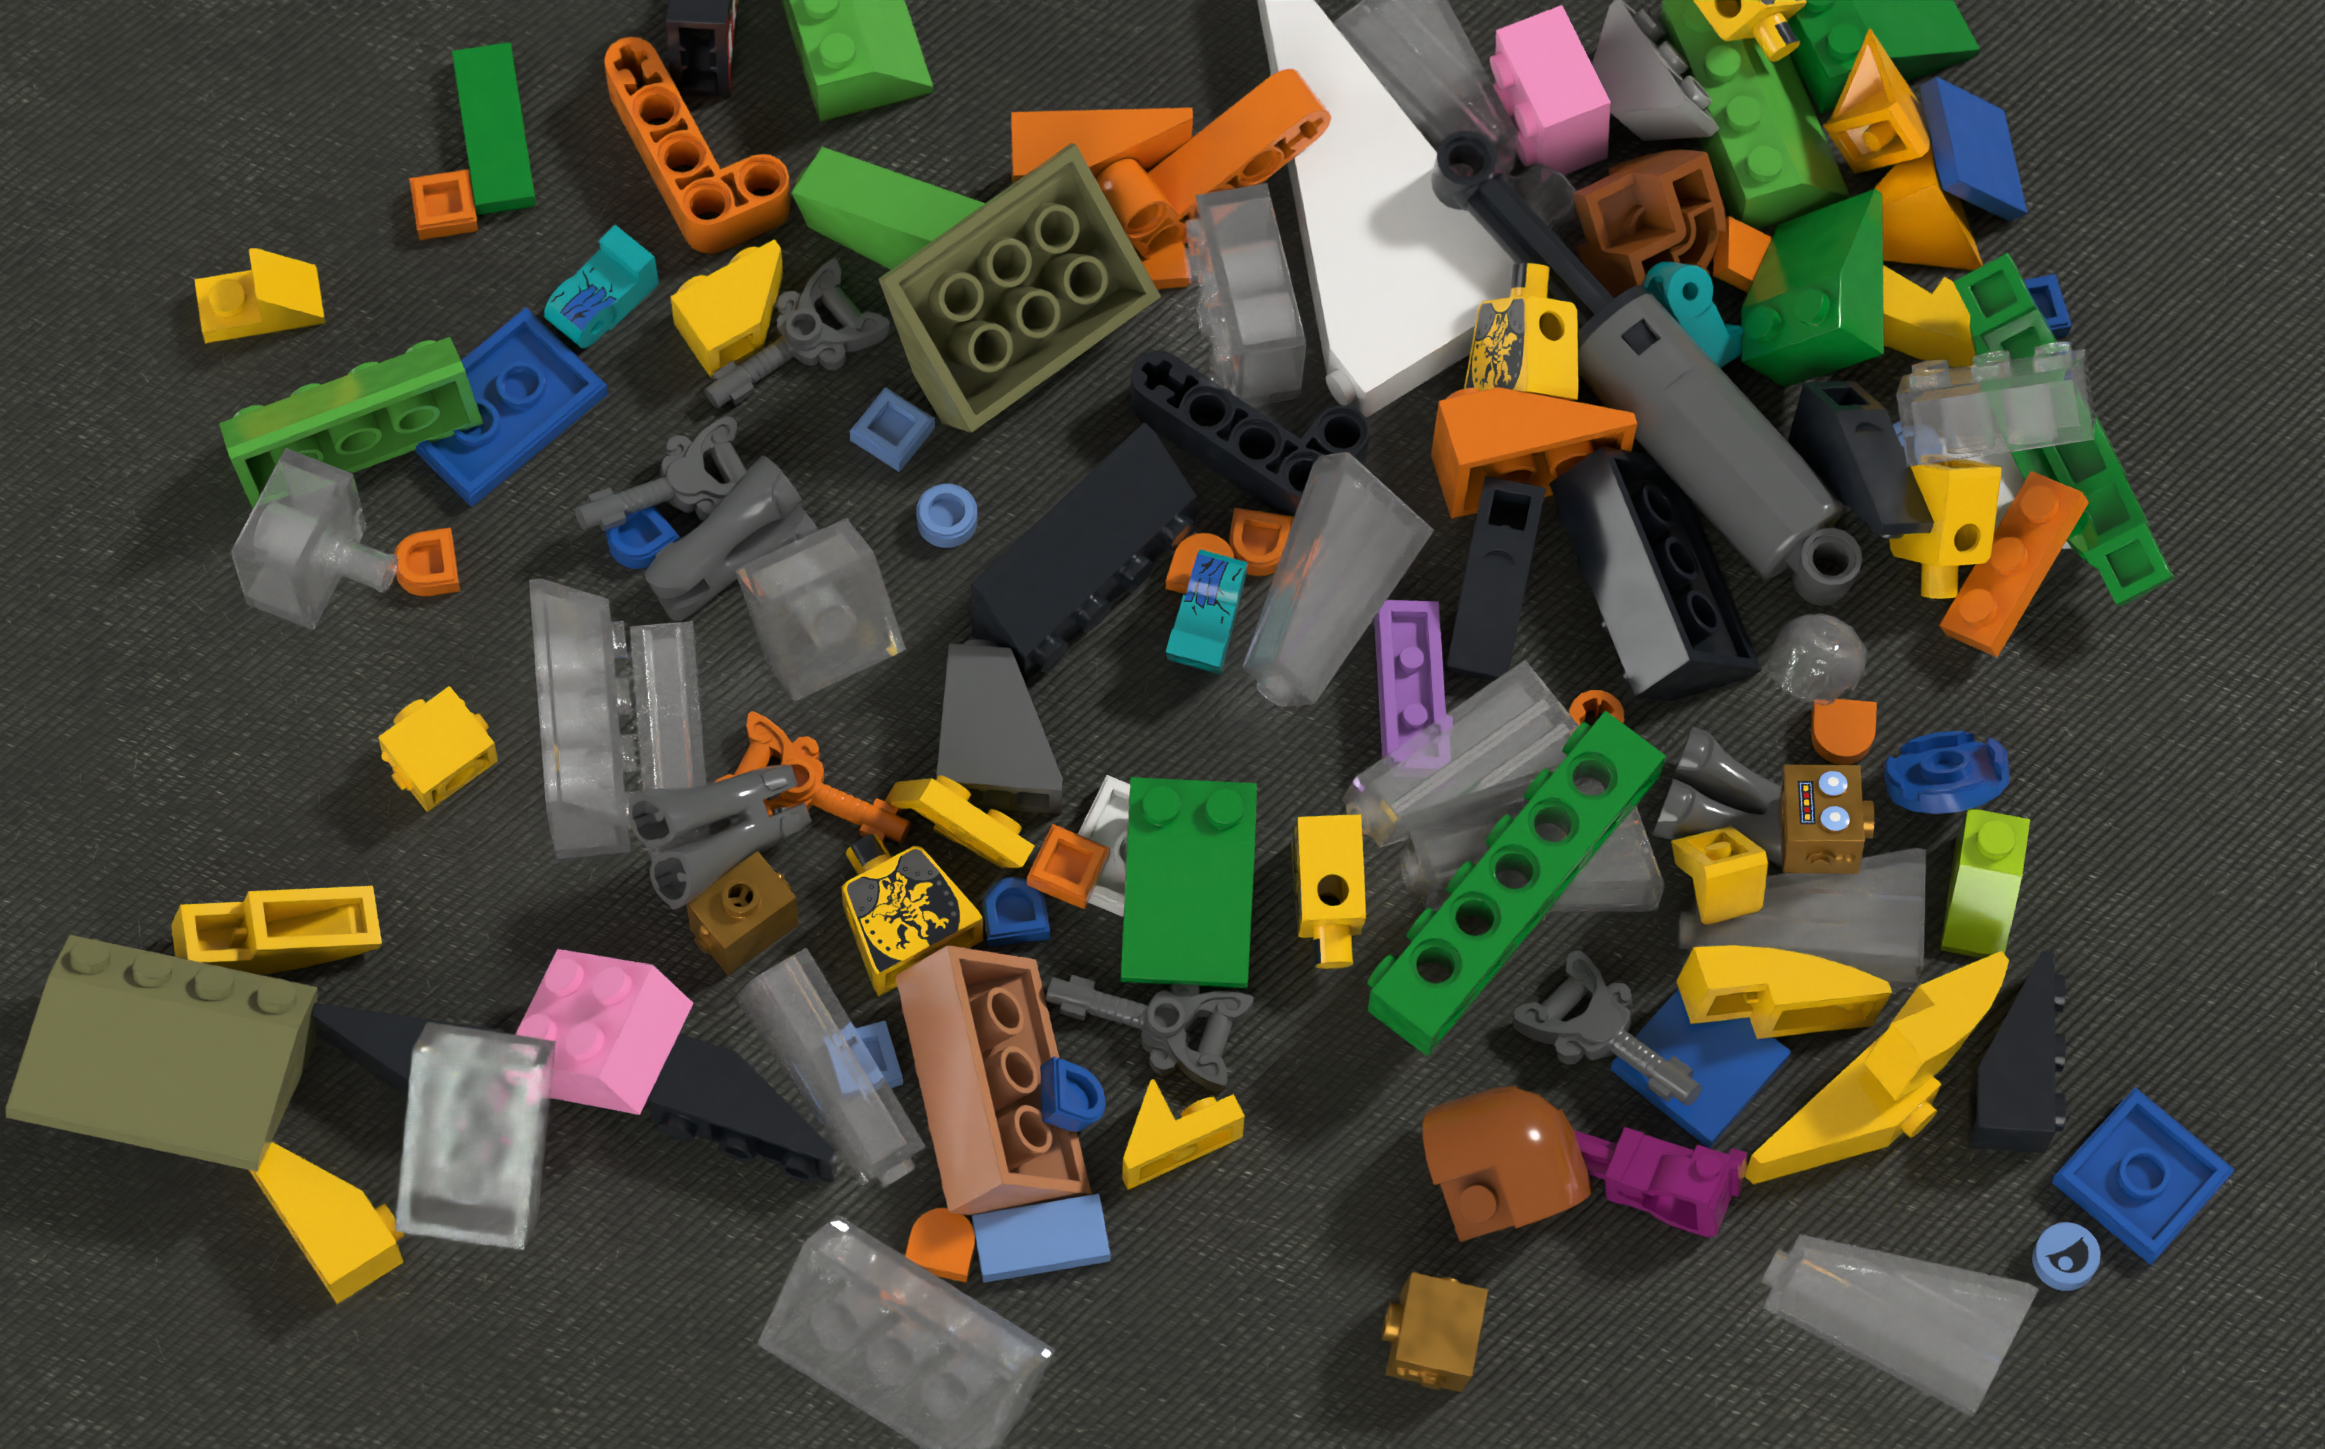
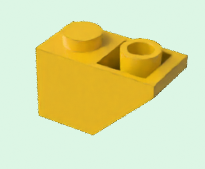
M775 239L759 248L749 247L742 250L731 259L727 266L708 276L699 275L691 278L679 288L676 294L670 296L674 325L711 379L715 372L731 361L738 365L764 349L783 279L781 248Z

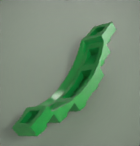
M2006 253L1953 281L1970 314L1969 327L1991 407L2008 449L2024 480L2032 471L2083 492L2089 501L2068 537L2067 543L2081 558L2099 570L2115 604L2119 607L2175 580L2150 530L2151 526L2126 478L2128 476L2074 370L2069 366L2043 313L2038 309L2012 256Z

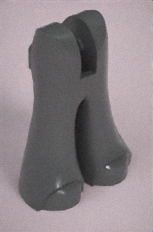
M761 455L697 528L680 540L669 543L659 551L644 573L651 589L658 596L659 602L673 621H681L693 615L746 573L785 555L809 554L820 543L822 534L806 511L800 506L802 499L782 470L766 456Z
M1692 726L1652 836L1677 840L1732 826L1765 850L1767 860L1782 867L1779 808L1781 785L1760 776L1737 762L1709 732Z
M786 764L762 767L710 784L686 788H655L630 795V825L634 834L646 845V848L665 845L726 818H729L731 821L730 826L719 833L697 842L671 849L651 858L650 878L656 893L663 901L670 905L671 909H678L701 896L721 876L756 851L762 853L785 842L803 831L812 822L806 803L788 808L771 810L772 814L768 815L764 805V799L767 798L770 801L780 796L781 792L799 785L792 766Z

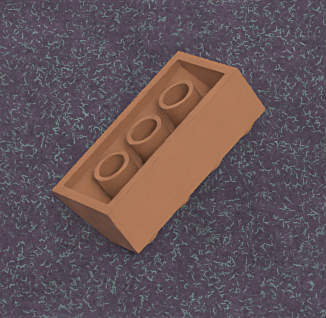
M947 945L897 974L895 977L902 1004V1013L908 1030L915 1061V1070L920 1083L928 1118V1127L933 1140L942 1180V1189L949 1213L975 1215L1091 1195L1077 1132L1068 1131L1042 1122L1040 1066L1052 1057L1059 1058L1036 959Z

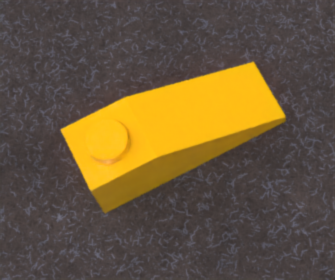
M1883 1033L1751 1155L1744 1176L1754 1185L1888 1147L1903 1132L1910 1138H1913L1936 1115L1937 1110L1932 1104L1941 1083L1932 1077L1918 1089L1895 1101L1864 1063V1060L1884 1035Z
M271 1142L259 1171L249 1170L337 1304L404 1263L396 1241L405 1235L385 1204L374 1209L360 1189Z

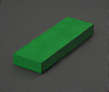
M511 42L452 51L477 215L535 207L536 200Z

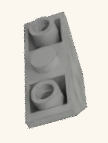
M1614 0L1609 6L1592 63L1611 102L1610 113L1643 141L1712 136L1720 129L1706 109L1713 101L1705 89L1692 76H1684L1683 73L1689 68L1684 57L1668 41L1662 43L1660 40L1667 34L1665 28L1645 7L1636 13L1623 0Z

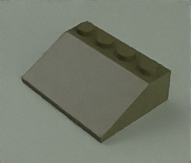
M1072 143L879 278L912 372L941 423L971 433L1161 297L1077 145Z
M69 935L48 976L6 1105V1118L258 1172L316 1044V1025L312 1012L314 1003H317L318 987Z

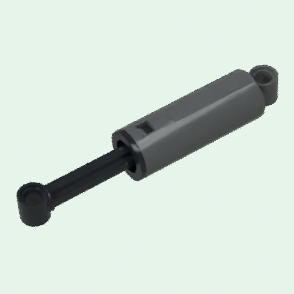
M1469 130L1457 131L1447 136L1439 146L1431 178L1434 194L1447 207L1469 211L1516 264L1531 263L1549 267L1547 298L1571 302L1577 308L1578 377L1606 408L1635 414L1638 423L1635 440L1762 578L1775 577L1790 567L1792 570L1793 586L1799 596L1807 602L1818 606H1827L1843 600L1860 571L1863 559L1861 548L1855 538L1844 530L1833 528L1843 514L1844 506L1841 499L1644 285H1636L1624 291L1616 298L1612 297L1503 178L1504 173L1496 166V151L1487 138L1480 133ZM1455 164H1466L1475 169L1477 174L1472 177L1459 176L1450 167ZM1819 558L1829 559L1837 564L1841 574L1835 576L1822 574L1816 569L1813 560Z

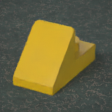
M252 248L249 249L252 270L194 279L205 343L326 324L316 265Z
M1732 826L1671 841L1675 864L1693 879L1700 919L1704 925L1756 913L1762 909L1768 861L1766 851Z
M1151 1079L1123 1157L1122 1180L1127 1190L1242 1138L1245 1115L1234 1094L1220 1101H1216L1214 1097L1201 1099L1188 1106L1181 1113L1182 1118L1175 1121L1155 1080Z

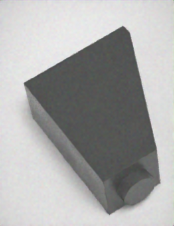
M981 639L969 640L964 644L949 643L936 779L939 775L945 776L966 788L971 793L968 802L977 808L1062 814L1063 778L1012 649L999 647L994 642Z

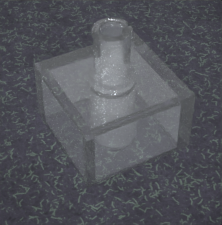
M285 448L231 550L247 605L314 630L342 576L372 587L380 593H385L389 589L398 568V556L392 553L387 554L359 543L367 526L352 473Z
M847 518L734 569L767 665L794 702L906 650L875 554Z

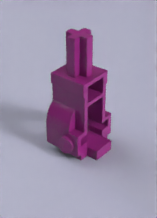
M1626 1127L1623 1129L1618 1144L1574 1130L1588 1174L1605 1180L1607 1200L1647 1211L1659 1220L1674 1227L1707 1238H1711V1236L1716 1237L1732 1196L1739 1197L1741 1183L1747 1170L1746 1152L1731 1148L1728 1155L1697 1145L1696 1149L1692 1150L1644 1135L1642 1132Z

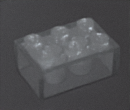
M1264 183L1196 195L1195 219L1186 220L1189 249H1184V258L1190 285L1199 283L1202 301L1197 302V316L1201 334L1203 337L1211 336L1214 354H1209L1212 381L1251 407L1301 398L1306 340L1268 184Z
M2057 342L2035 347V356L2010 360L2009 351H1995L1973 356V365L1949 369L1948 360H1934L1912 365V373L1902 376L1896 393L1907 467L2094 440L2096 417L2086 349L2072 351L2071 342Z
M431 1022L426 1024L412 1051L395 1231L520 1250L525 1249L538 1220L556 1041Z

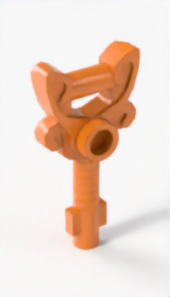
M754 711L748 714L746 727L750 745L734 775L728 774L717 779L715 782L766 767L770 758L774 756L781 760L780 765L787 764L792 766L799 785L781 792L780 796L770 801L767 798L764 799L763 802L768 815L772 814L771 810L788 808L806 803L808 810L812 806H816L819 809H823L828 813L861 826L860 835L864 837L877 834L883 843L886 838L899 844L904 842L910 830L911 821L898 816V807L876 798L872 805L824 784V768L822 762L818 760L820 752L816 740L805 736L798 737L792 743L784 731L767 717Z

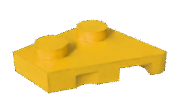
M939 775L936 780L930 778L896 782L885 799V802L898 807L900 813L906 808L913 809L935 824L933 830L936 833L968 848L975 854L1001 868L1023 867L1035 847L1019 836L1022 827L1016 821L994 809H989L987 814L968 802L971 793L966 788L945 776Z

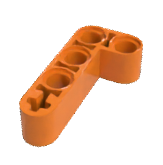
M636 37L619 39L613 43L607 50L604 60L610 99L688 244L701 253L713 254L722 252L783 224L790 215L791 210L790 183L786 166L779 159L771 155L759 154L720 169L655 48L649 42ZM634 77L638 81H643L644 87L637 90V82ZM656 118L669 120L662 125H650L647 123ZM680 165H691L695 167L692 170L683 173L675 172L672 170ZM762 188L775 191L771 195L763 197L752 194L754 191ZM705 212L721 214L711 220H703L697 217Z
M1284 69L1263 81L1148 173L1137 161L1122 159L1105 168L1098 175L1096 181L1131 244L1145 259H1149L1150 257L1147 253L1153 251L1149 243L1158 233L1167 229L1171 232L1174 239L1179 237L1183 244L1187 243L1314 143L1329 127L1331 115L1298 71L1295 69Z

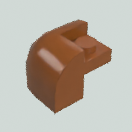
M1669 150L1634 158L1608 168V177L1572 194L1587 241L1576 248L1584 266L1613 298L1636 285H1644L1648 271L1661 262L1696 265L1704 269L1708 275L1710 274L1706 268L1715 255L1720 231H1727L1724 206L1707 152Z
M1517 1085L1491 1088L1434 1106L1424 1116L1422 1122L1423 1143L1427 1164L1433 1184L1441 1185L1460 1242L1514 1225L1515 1228L1545 1219L1581 1203L1594 1192L1572 1126L1562 1109H1556L1539 1094L1518 1089Z

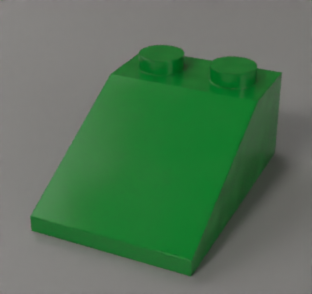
M1806 0V5L1787 20L1800 42L1799 46L1790 53L1791 59L1820 113L1835 109L1869 28L1905 82L1976 57L1981 50L1954 0Z
M1873 189L1778 224L1742 306V328L1744 330L1742 334V363L1787 388L1884 354L1882 193Z
M1130 777L1121 982L1247 988L1255 855L1257 783Z

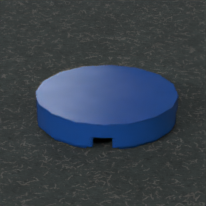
M1966 731L1935 732L1914 738L1900 747V756L1893 758L1890 755L1884 762L1886 793L1895 804L1915 812L1931 814L1953 813L1982 806L1999 796L2010 782L2008 752L1995 739L1987 737V744L1975 742L1974 733H1966Z

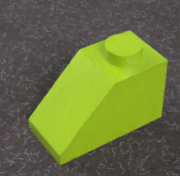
M1973 808L1966 811L1956 837L1940 946L1941 951L1978 958H1985L2000 951L2005 954L2023 876L2030 819Z

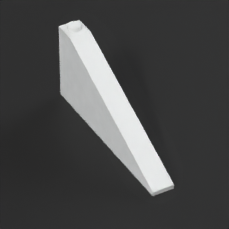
M1257 0L1271 76L1284 69H1295L1331 115L1330 125L1324 134L1289 161L1288 168L1326 367V383L1334 398L1341 405L1347 406L1349 404L1367 418L1470 354L1478 307L1482 301L1510 297L1513 264L1516 263L1469 211L1447 207L1437 199L1432 190L1431 183L1437 152L1314 0Z

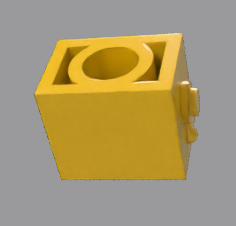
M450 686L428 702L419 699L407 705L394 718L393 723L395 725L378 737L382 759L393 768L394 774L391 775L393 780L401 790L411 791L426 812L432 810L498 762L495 743L486 731L489 729L487 723L479 713L475 715L470 712L465 706V702L456 695Z

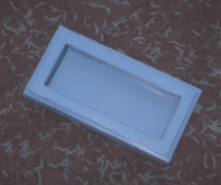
M1099 1194L972 1215L983 1283L1110 1262L1111 1254Z

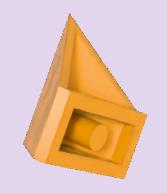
M1870 28L1831 119L1823 125L1855 174L1920 158L1929 151L1931 141L1923 107Z
M1930 141L1929 151L1922 157L1896 163L1874 188L1882 193L1883 261L1976 270L1983 266L1961 200L1959 197L1941 189Z

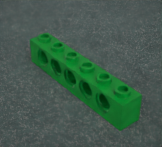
M1607 711L1599 717L1592 727L1585 722L1577 727L1562 749V753L1567 756L1554 773L1544 768L1536 776L1523 796L1528 801V804L1515 819L1508 814L1501 818L1485 841V845L1490 848L1477 865L1468 860L1459 868L1446 887V891L1451 896L1437 912L1428 907L1410 928L1406 938L1412 942L1401 956L1396 959L1389 954L1370 976L1367 985L1372 990L1367 1011L1427 1057L1660 778L1666 755ZM1590 777L1599 781L1605 791L1598 795H1586L1575 787L1574 781L1579 778ZM1544 823H1552L1561 827L1567 837L1558 842H1549L1542 839L1536 833L1535 828ZM1507 869L1516 870L1526 877L1528 884L1522 888L1511 889L1502 885L1498 881L1496 874ZM1466 916H1476L1484 920L1490 930L1479 936L1468 935L1458 927L1457 921ZM1426 963H1437L1445 967L1451 977L1441 983H1430L1419 975L1417 969Z

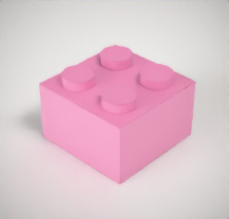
M1560 5L1496 30V55L1490 56V65L1495 77V83L1489 85V91L1501 118L1509 116L1517 131L1513 133V141L1523 165L1527 167L1533 164L1543 184L1607 159L1611 102L1563 6Z
M557 949L503 1060L544 1097L640 1115L693 1002L651 964Z

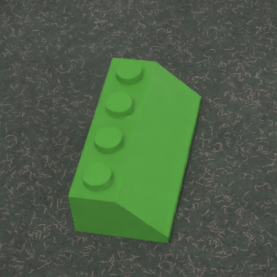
M781 0L820 122L933 93V84L905 0Z
M1664 0L1662 2L1659 22L1665 28L1667 34L1660 40L1662 43L1668 41L1684 57L1689 65V68L1683 73L1684 76H1692L1705 89L1713 101L1706 109L1720 129L1712 136L1698 137L1703 151L1708 153L1716 182L1731 217L1757 229L1796 218L1850 198L1849 191L1790 54L1777 61L1769 62L1755 38L1728 42L1720 38L1693 0Z
M448 337L440 341L428 340L419 342L410 347L405 354L381 363L368 362L353 368L348 375L328 383L302 386L295 390L290 397L267 406L254 405L246 407L237 412L232 419L219 423L229 457L253 510H257L416 450V445L420 442L428 440L430 443H434L453 436L454 430L460 429L463 432L482 425L483 421L461 359L451 338Z

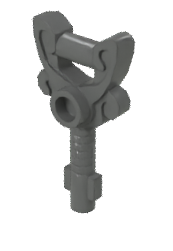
M833 258L815 272L807 282L802 295L795 291H787L778 297L777 311L780 316L777 318V333L780 338L753 355V357L747 359V361L741 363L740 366H736L731 361L713 374L715 382L704 389V393L716 409L730 400L736 406L755 393L753 384L794 357L804 365L813 366L820 362L826 370L835 371L843 367L846 361V352L859 351L885 340L890 330V321L878 313L868 311L862 313L842 290L841 268L838 260ZM824 304L843 329L835 330L822 323L816 309Z
M727 416L718 419L702 430L693 442L686 436L676 435L670 438L666 445L665 458H663L660 469L661 478L626 489L617 494H613L611 488H607L588 495L587 503L575 508V515L579 526L583 530H587L600 525L602 531H606L625 524L626 516L631 513L667 501L673 507L686 513L695 510L699 519L704 521L747 472L733 447L737 432V421ZM712 458L726 484H720L704 469V459Z
M1582 951L1569 953L1566 960L1567 979L1541 1005L1533 1002L1515 1008L1512 1015L1514 1029L1528 1038L1544 1044L1555 1045L1558 1059L1565 1064H1576L1582 1059L1583 1055L1590 1060H1596L1615 1054L1650 1079L1648 1081V1088L1666 1102H1669L1674 1097L1685 1106H1689L1695 1102L1701 1093L1702 1086L1692 1079L1694 1076L1693 1069L1675 1056L1666 1061L1655 1051H1652V1049L1628 1033L1631 1028L1629 1009L1633 1006L1631 989L1624 983L1617 982L1606 987L1601 972ZM1585 996L1591 1000L1583 1014L1567 1022L1561 1021Z
M1071 975L1069 982L1055 977L1051 979L1046 1002L1060 1005V1014L1084 1021L1087 1013L1142 1030L1141 1044L1145 1051L1150 1052L1149 1064L1154 1072L1163 1076L1172 1074L1178 1067L1188 1078L1207 1090L1218 1093L1227 1089V1068L1222 1055L1231 1027H1235L1245 1021L1251 1014L1254 1004V998L1251 995L1227 991L1199 994V986L1173 985L1171 993L1162 990L1155 994L1149 1005H1145L1102 991H1096L1095 981ZM1206 1017L1208 1019L1198 1050H1191L1186 1045L1185 1031L1192 1025L1195 1019Z

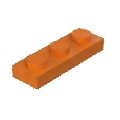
M2031 471L1994 532L1990 559L1986 563L1975 564L1939 626L1947 636L1995 657L1999 656L2086 509L2089 501L2083 492Z

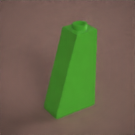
M822 147L812 163L802 170L792 191V195L808 228L890 270L985 204Z

